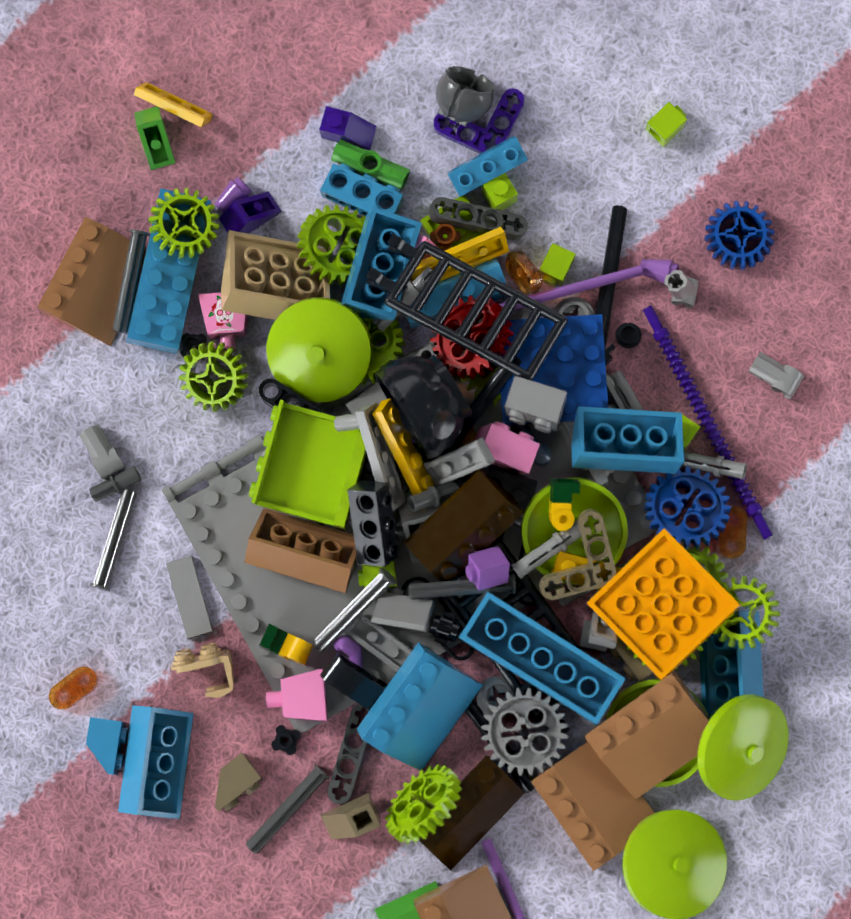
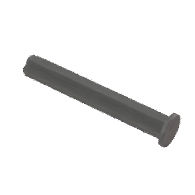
M129 229L131 238L113 324V330L121 333L128 332L146 237L150 235V233Z
M125 488L122 490L94 582L89 585L91 587L110 592L108 585L137 492L132 489Z
M380 568V574L313 640V646L318 651L324 652L390 585L396 584V580L390 572Z
M510 573L508 583L480 591L473 581L470 582L469 580L411 584L408 587L410 599L483 594L487 592L511 591L512 594L516 593L514 573Z
M313 765L315 768L247 841L246 845L253 853L258 854L326 779H330L318 765Z

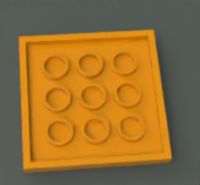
M665 529L656 535L587 602L660 680L670 675L740 607V604Z

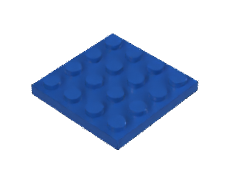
M602 314L565 316L568 320L567 325L532 380L567 392L566 405L560 422H575L578 406L608 408ZM539 318L517 354V357L522 361L520 367L527 370L554 326V322L546 318ZM526 319L510 320L513 325L509 329L514 335L507 337V339L511 343ZM505 346L504 350L507 352L510 346ZM512 375L501 390L502 422L506 425H519L509 421L510 417L506 416L505 404L515 377L514 375Z

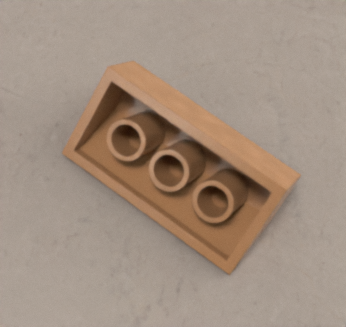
M263 508L248 539L244 563L346 593L357 563L354 535Z

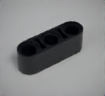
M339 653L334 656L320 674L326 683L368 710L373 707L388 686L385 682Z

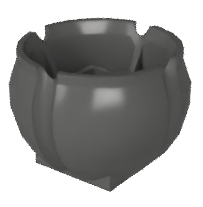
M460 66L448 67V70H445L436 86V99L440 108L438 113L466 126L468 123L480 119L491 108L494 101L495 85L483 74L476 76L475 70Z

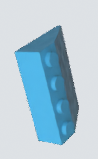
M418 642L360 723L357 731L362 740L384 754L418 770H423L483 684Z

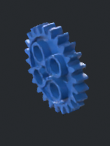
M689 466L686 467L685 473H681L679 469L674 475L665 473V479L658 476L656 479L657 485L651 483L649 490L652 493H647L645 498L648 502L645 503L644 510L649 511L646 513L645 520H653L650 523L649 529L658 528L656 535L665 529L679 544L684 543L685 550H688L691 543L694 544L696 549H699L701 541L706 546H709L710 537L717 540L719 537L718 531L724 532L726 526L723 523H728L730 518L726 514L730 513L731 506L725 505L729 501V496H722L725 487L717 488L719 479L716 478L710 481V472L701 476L700 469H696L695 473H691ZM685 488L689 493L680 494L676 489ZM699 490L700 493L695 497L692 508L687 510L680 525L675 526L674 524L680 518L683 508L687 507L694 492ZM707 501L711 504V507H702L699 502ZM670 508L674 510L676 514L667 515L664 513L663 509ZM689 521L695 522L698 528H689L686 523Z

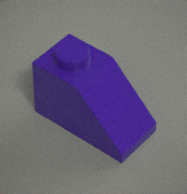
M326 106L319 131L322 139L339 142L341 139L359 148L370 150L377 126L352 112Z
M269 191L234 201L219 217V221L227 233L231 230L249 234L279 215L282 211Z

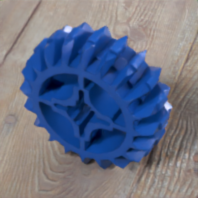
M734 201L733 208L728 203H725L723 206L724 211L717 208L715 210L716 216H710L708 219L712 225H706L705 231L710 234L705 235L704 241L712 242L707 246V251L716 249L712 258L715 260L719 256L723 257L720 262L721 266H724L726 261H730L731 270L735 268L736 263H739L740 270L745 269L746 262L751 268L755 267V260L762 263L764 261L763 254L769 255L771 251L768 246L774 244V240L770 237L774 235L775 230L768 228L771 226L772 220L764 221L763 219L767 215L766 211L758 214L759 206L755 205L753 209H749L748 201H745L743 207H740L738 201ZM734 218L733 228L719 233L720 225L727 219ZM743 218L752 221L756 227L747 226ZM737 228L739 229L741 235H744L742 242L740 241L738 235H735ZM754 238H760L757 248L745 253L746 243L754 241ZM721 241L732 244L735 247L736 253L728 250Z

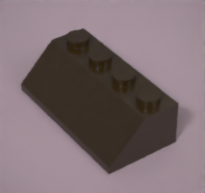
M479 469L404 541V544L432 575L442 582L453 581L468 566L469 554L488 548L523 512L513 495Z
M487 755L459 784L462 788L457 793L460 799L454 802L457 807L449 811L451 817L444 818V825H437L434 834L429 831L426 839H423L421 836L419 838V841L450 871L524 794Z

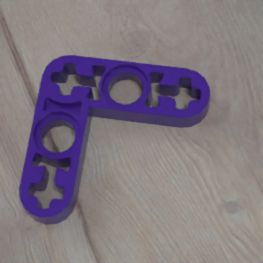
M518 89L506 90L486 129L472 122L466 126L460 124L454 136L452 135L454 132L452 128L446 126L444 129H441L439 120L444 121L447 117L438 113L433 121L434 130L440 136L481 154L486 151V144L484 143H489L493 137V133H489L490 130L497 135L503 136V138L497 136L495 146L507 140L523 109L524 95ZM517 96L519 104L514 103L510 113L506 111L509 105L507 97ZM500 117L506 118L509 121V126L503 130L496 128L494 124L496 119ZM449 119V124L456 128L457 122ZM464 129L474 131L475 137L471 141H465L461 138L460 134Z

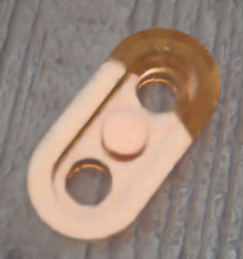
M523 251L508 253L506 269L511 278L525 294L538 292L543 284V276Z
M731 506L730 513L726 515L736 516L738 522L735 525L729 522L723 523L726 527L724 532H719L718 548L725 558L736 559L746 549L747 515L742 508ZM730 541L734 542L737 546L736 550L730 551L727 548V543Z
M79 667L55 684L49 692V701L52 706L57 709L66 710L91 693L98 684L96 672L88 667ZM84 675L89 677L87 685H82L80 682L81 677ZM65 691L68 694V699L62 702L59 699V695Z

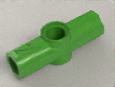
M341 139L336 144L331 157V161L337 164L348 165L363 176L364 174L370 175L379 182L395 186L401 191L410 174V169L380 157L375 151H366ZM368 161L377 163V166L371 170L364 167Z

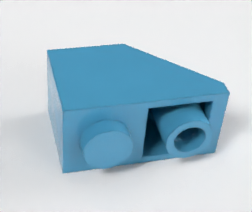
M90 717L86 745L108 774L117 775L118 770L123 769L125 756L121 754L122 743H127L129 729L125 728V722Z

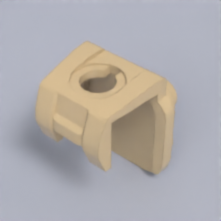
M209 643L201 646L200 655L195 656L190 648L175 652L176 655L170 667L171 670H176L177 673L224 663L228 683L207 687L206 697L219 698L233 690L234 672L230 650H221L220 647H217V643Z

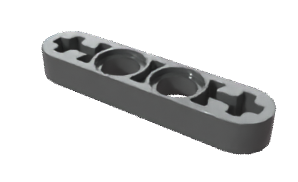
M445 197L435 198L428 209V215L433 222L449 224L456 228L482 234L501 227L503 224L505 225L503 230L505 231L506 239L509 240L521 239L528 229L526 219L519 214ZM438 206L443 207V215L439 214ZM452 209H455V212H454L453 218H452L451 215H452L453 212H451V211H452ZM468 211L472 216V220H462L459 212ZM484 217H493L497 222V226H487L484 222ZM513 223L517 224L516 226L519 229L517 232L511 226Z
M360 704L354 706L351 711L328 787V797L335 804H345L350 800L367 746V742L364 740L357 749H353L348 745L349 736L353 733H358L357 729H351L352 723L358 725L359 717L355 716L356 711H362V708H365ZM345 759H351L355 763V770L351 774H344L340 769V764ZM337 774L343 778H352L351 785L345 782L344 791L347 792V796L341 797L340 800H337L336 794L332 793L333 788H339L341 780H335Z

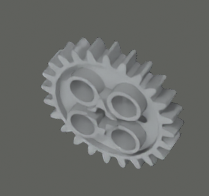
M517 688L516 696L514 697L507 691V700L505 701L497 697L499 706L489 705L493 714L484 715V718L490 721L489 724L481 725L482 729L488 731V734L482 736L481 739L490 741V744L484 749H493L494 751L490 759L493 760L499 757V768L506 763L508 764V773L516 767L520 776L524 768H527L529 774L533 775V767L537 766L540 772H543V763L552 767L553 764L550 758L552 756L560 758V755L556 752L557 748L565 749V746L560 743V739L568 738V735L561 733V729L566 728L568 724L559 722L565 714L555 713L559 704L550 706L551 697L548 696L542 700L541 691H538L535 697L531 696L530 688L527 689L525 695H522L520 689ZM532 709H540L543 712V720L538 724H533L528 720V713ZM505 713H513L517 717V723L514 727L507 728L503 726L501 718ZM522 724H526L529 729L548 726L547 731L529 733L527 739H523L522 735L501 737L502 732L520 730ZM538 735L544 736L548 741L547 747L544 750H536L532 746L533 739ZM512 739L519 741L521 744L520 752L515 755L509 754L505 748L506 743Z

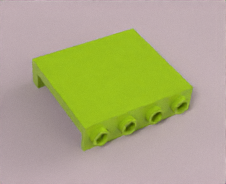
M280 400L279 405H274L270 421H274L272 430L267 431L265 434L263 446L266 447L264 457L260 456L257 462L256 472H259L257 482H252L249 497L252 498L251 502L260 507L346 530L350 516L348 489L359 482L367 454L360 429L338 432L334 426L336 416L287 404Z

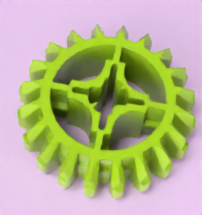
M175 188L173 191L174 197L169 192H165L164 199L166 201L158 198L156 204L159 207L151 208V213L156 216H150L148 219L149 223L155 224L149 228V232L158 233L153 237V242L162 240L163 242L159 249L164 250L167 246L170 247L168 253L170 256L177 250L179 251L178 257L181 259L184 256V251H187L189 258L194 257V249L200 255L203 254V246L210 248L212 243L209 239L215 240L217 234L212 230L219 229V224L212 222L217 220L219 215L217 213H210L215 208L214 204L206 206L208 197L204 196L199 200V191L197 190L193 196H190L189 188L184 189L183 195H180L179 189ZM179 204L192 206L188 211L172 208V206ZM199 212L205 223L203 234L198 230L199 227L194 221ZM164 213L170 216L169 219L174 226L169 234H167L163 226ZM191 215L188 225L180 227L177 231L180 221L187 220ZM180 235H187L191 239L194 237L196 240L180 242L175 239Z
M211 341L208 347L201 343L199 344V350L192 348L190 350L191 356H184L183 360L186 364H182L179 369L186 374H181L179 380L186 381L181 386V390L188 389L190 392L186 395V399L196 398L193 403L194 406H198L202 402L203 410H208L211 405L212 410L217 412L220 406L223 410H227L229 403L233 406L238 403L236 397L242 398L244 396V392L241 389H246L248 383L242 379L248 378L249 373L242 372L247 367V364H239L238 362L242 354H237L235 357L232 355L234 347H230L225 351V343L221 342L216 348L215 342ZM208 357L209 362L206 363V370L195 373L200 359ZM220 359L229 366L230 370H225L221 367ZM215 372L220 378L213 381V378L211 379L208 375ZM233 380L230 391L225 395L219 396L222 382ZM198 383L204 384L208 389V393L204 392Z
M742 576L741 584H739L737 578L732 577V587L725 581L722 582V587L740 606L750 610V612H746L749 614L747 617L749 621L741 616L738 617V613H740L738 612L739 607L713 634L716 635L723 632L719 638L721 642H725L730 637L729 646L732 648L736 645L737 640L739 641L740 649H745L746 641H748L751 648H755L756 643L754 639L756 638L761 644H764L766 641L762 634L766 633L772 637L774 633L768 627L770 625L778 627L779 623L772 620V617L781 616L779 611H772V608L780 605L779 601H769L774 597L775 593L768 591L764 594L768 585L762 583L757 588V578H753L750 585H748V577ZM750 591L756 593L759 597L749 602H742L736 593ZM764 604V619L758 627L755 621V613ZM744 623L751 633L735 634L728 628L732 625Z

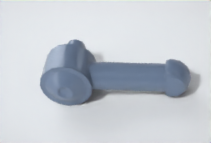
M527 424L513 425L519 432L533 436V441L539 443ZM540 444L534 463L544 466L551 460V450L548 446Z

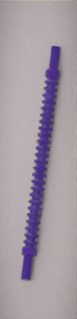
M652 305L643 309V312L654 331L653 337L656 342H660L659 348L664 349L662 354L667 355L665 360L670 361V368H674L672 373L677 374L676 380L681 382L679 387L684 388L683 394L687 393L688 397L686 400H690V407L695 408L693 413L698 414L696 419L701 420L700 426L705 427L703 432L708 433L707 439L712 440L710 445L715 446L714 453L718 452L719 456H724L725 460L734 461L736 458L730 455L732 450L727 449L729 444L724 443L725 437L720 436L722 431L717 430L718 424L713 423L715 418L710 417L711 411L706 410L708 405L703 404L704 398L699 396L701 391H696L697 385L692 383L694 378L689 377L690 371L687 372L685 370L687 365L682 364L684 359L679 358L680 352L675 351L677 346L672 345L673 339H669L670 333L668 329L663 328ZM728 476V479L733 480L731 485L737 488L735 492L740 493L738 498L744 501L742 506L746 505L747 507L745 509L747 516L752 517L763 540L773 536L761 513L763 509L760 503L755 502L757 497L752 496L753 490L748 489L750 484L744 481L746 477L742 480Z

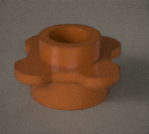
M440 224L436 231L430 233V240L438 243L443 251L451 248V245L461 238L460 232L455 231L454 227L449 224ZM444 234H447L448 237H447V238H443V235H444Z

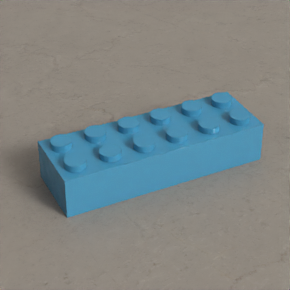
M160 189L158 198L166 201L164 199L165 192H169L174 197L173 191ZM207 200L205 205H210L211 200ZM185 204L172 206L173 209L177 208L180 211H188L192 207ZM199 212L194 221L199 227L198 230L203 234L205 223ZM164 213L163 226L167 234H169L174 226L169 219L170 216ZM191 215L187 220L180 221L177 231L180 227L188 225ZM150 233L125 343L176 354L179 350L199 253L194 249V257L189 258L187 251H184V256L181 259L178 257L179 251L175 250L174 254L170 256L168 255L170 247L167 246L164 250L159 249L163 242L162 240L153 242V237L158 233ZM180 235L175 240L191 242L196 239L194 237L191 239L187 235Z
M489 592L486 593L459 636V639L595 725L598 724L626 679Z

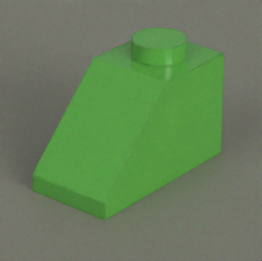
M156 106L134 112L136 127L150 169L153 170L175 164L160 108Z

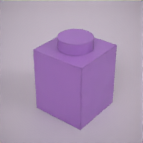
M499 546L469 554L466 575L470 582L473 581L479 591L508 583L510 563Z

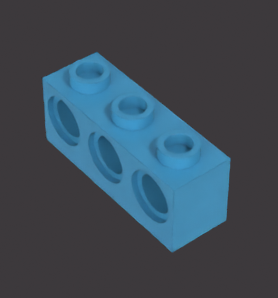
M514 135L447 171V174L459 197L526 162L528 159L517 137Z
M333 163L320 189L323 198L343 207L347 205L352 211L357 209L358 213L363 216L368 214L372 206L398 214L404 202L401 190L392 185L385 187L377 183L378 180L370 175L364 174V176L356 174L354 173L355 170L348 165L341 164L339 166ZM337 179L347 181V184L342 188H337L333 185ZM361 189L370 191L369 196L366 198H359L356 194ZM383 200H391L393 202L392 207L388 209L380 207V203Z

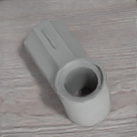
M673 270L671 274L666 275L664 281L665 286L672 294L671 303L676 306L679 303L686 305V308H693L699 281L687 277L683 271Z
M762 352L758 354L748 371L769 384L773 391L777 392L778 390L783 393L786 399L793 397L804 379V375L797 369L789 365L783 366Z
M99 424L90 426L79 435L92 457L91 462L102 480L125 467L118 456V452L111 446Z

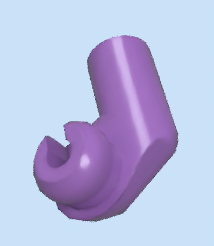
M347 635L338 637L333 643L334 648L337 651H343L349 656V660L363 668L361 646Z

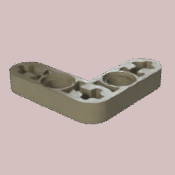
M586 509L578 517V526L588 563L543 576L539 582V589L546 599L556 600L604 587L616 575L604 520L596 510ZM591 515L594 519H598L597 522H594V529L596 533L601 531V535H592L589 526L584 525V522L588 521V516ZM602 541L604 543L602 553L592 554L590 552L592 542ZM593 560L603 561L606 570H610L606 574L607 578L602 579L600 575L597 576L601 569L598 562L593 564ZM575 573H581L585 576L584 583L579 587L572 586L570 583V579ZM565 576V583L569 589L564 590V586L560 585L555 587L554 593H550L548 589L545 590V587L549 586V581L553 580L555 584L563 583L561 577Z

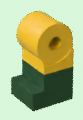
M551 478L549 520L557 530L566 531L574 524L575 519L571 511L572 493L580 494V482L578 479Z
M270 623L259 644L260 648L301 665L306 664L313 645L307 641L293 636Z

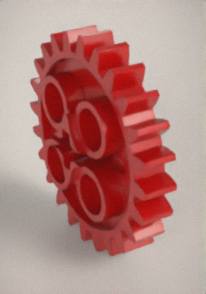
M469 295L467 302L459 298V305L453 307L443 325L454 331L459 328L476 302V299L472 295ZM490 298L466 337L481 344L503 307ZM509 319L489 349L498 355H505L504 347L512 344L507 339V337L514 335L509 329L513 325ZM434 332L437 337L430 339V342L436 345L432 350L452 376L458 375L460 378L465 379L467 375L474 379L476 372L484 377L486 368L492 372L494 371L493 365L489 361ZM466 350L464 355L460 357V354Z

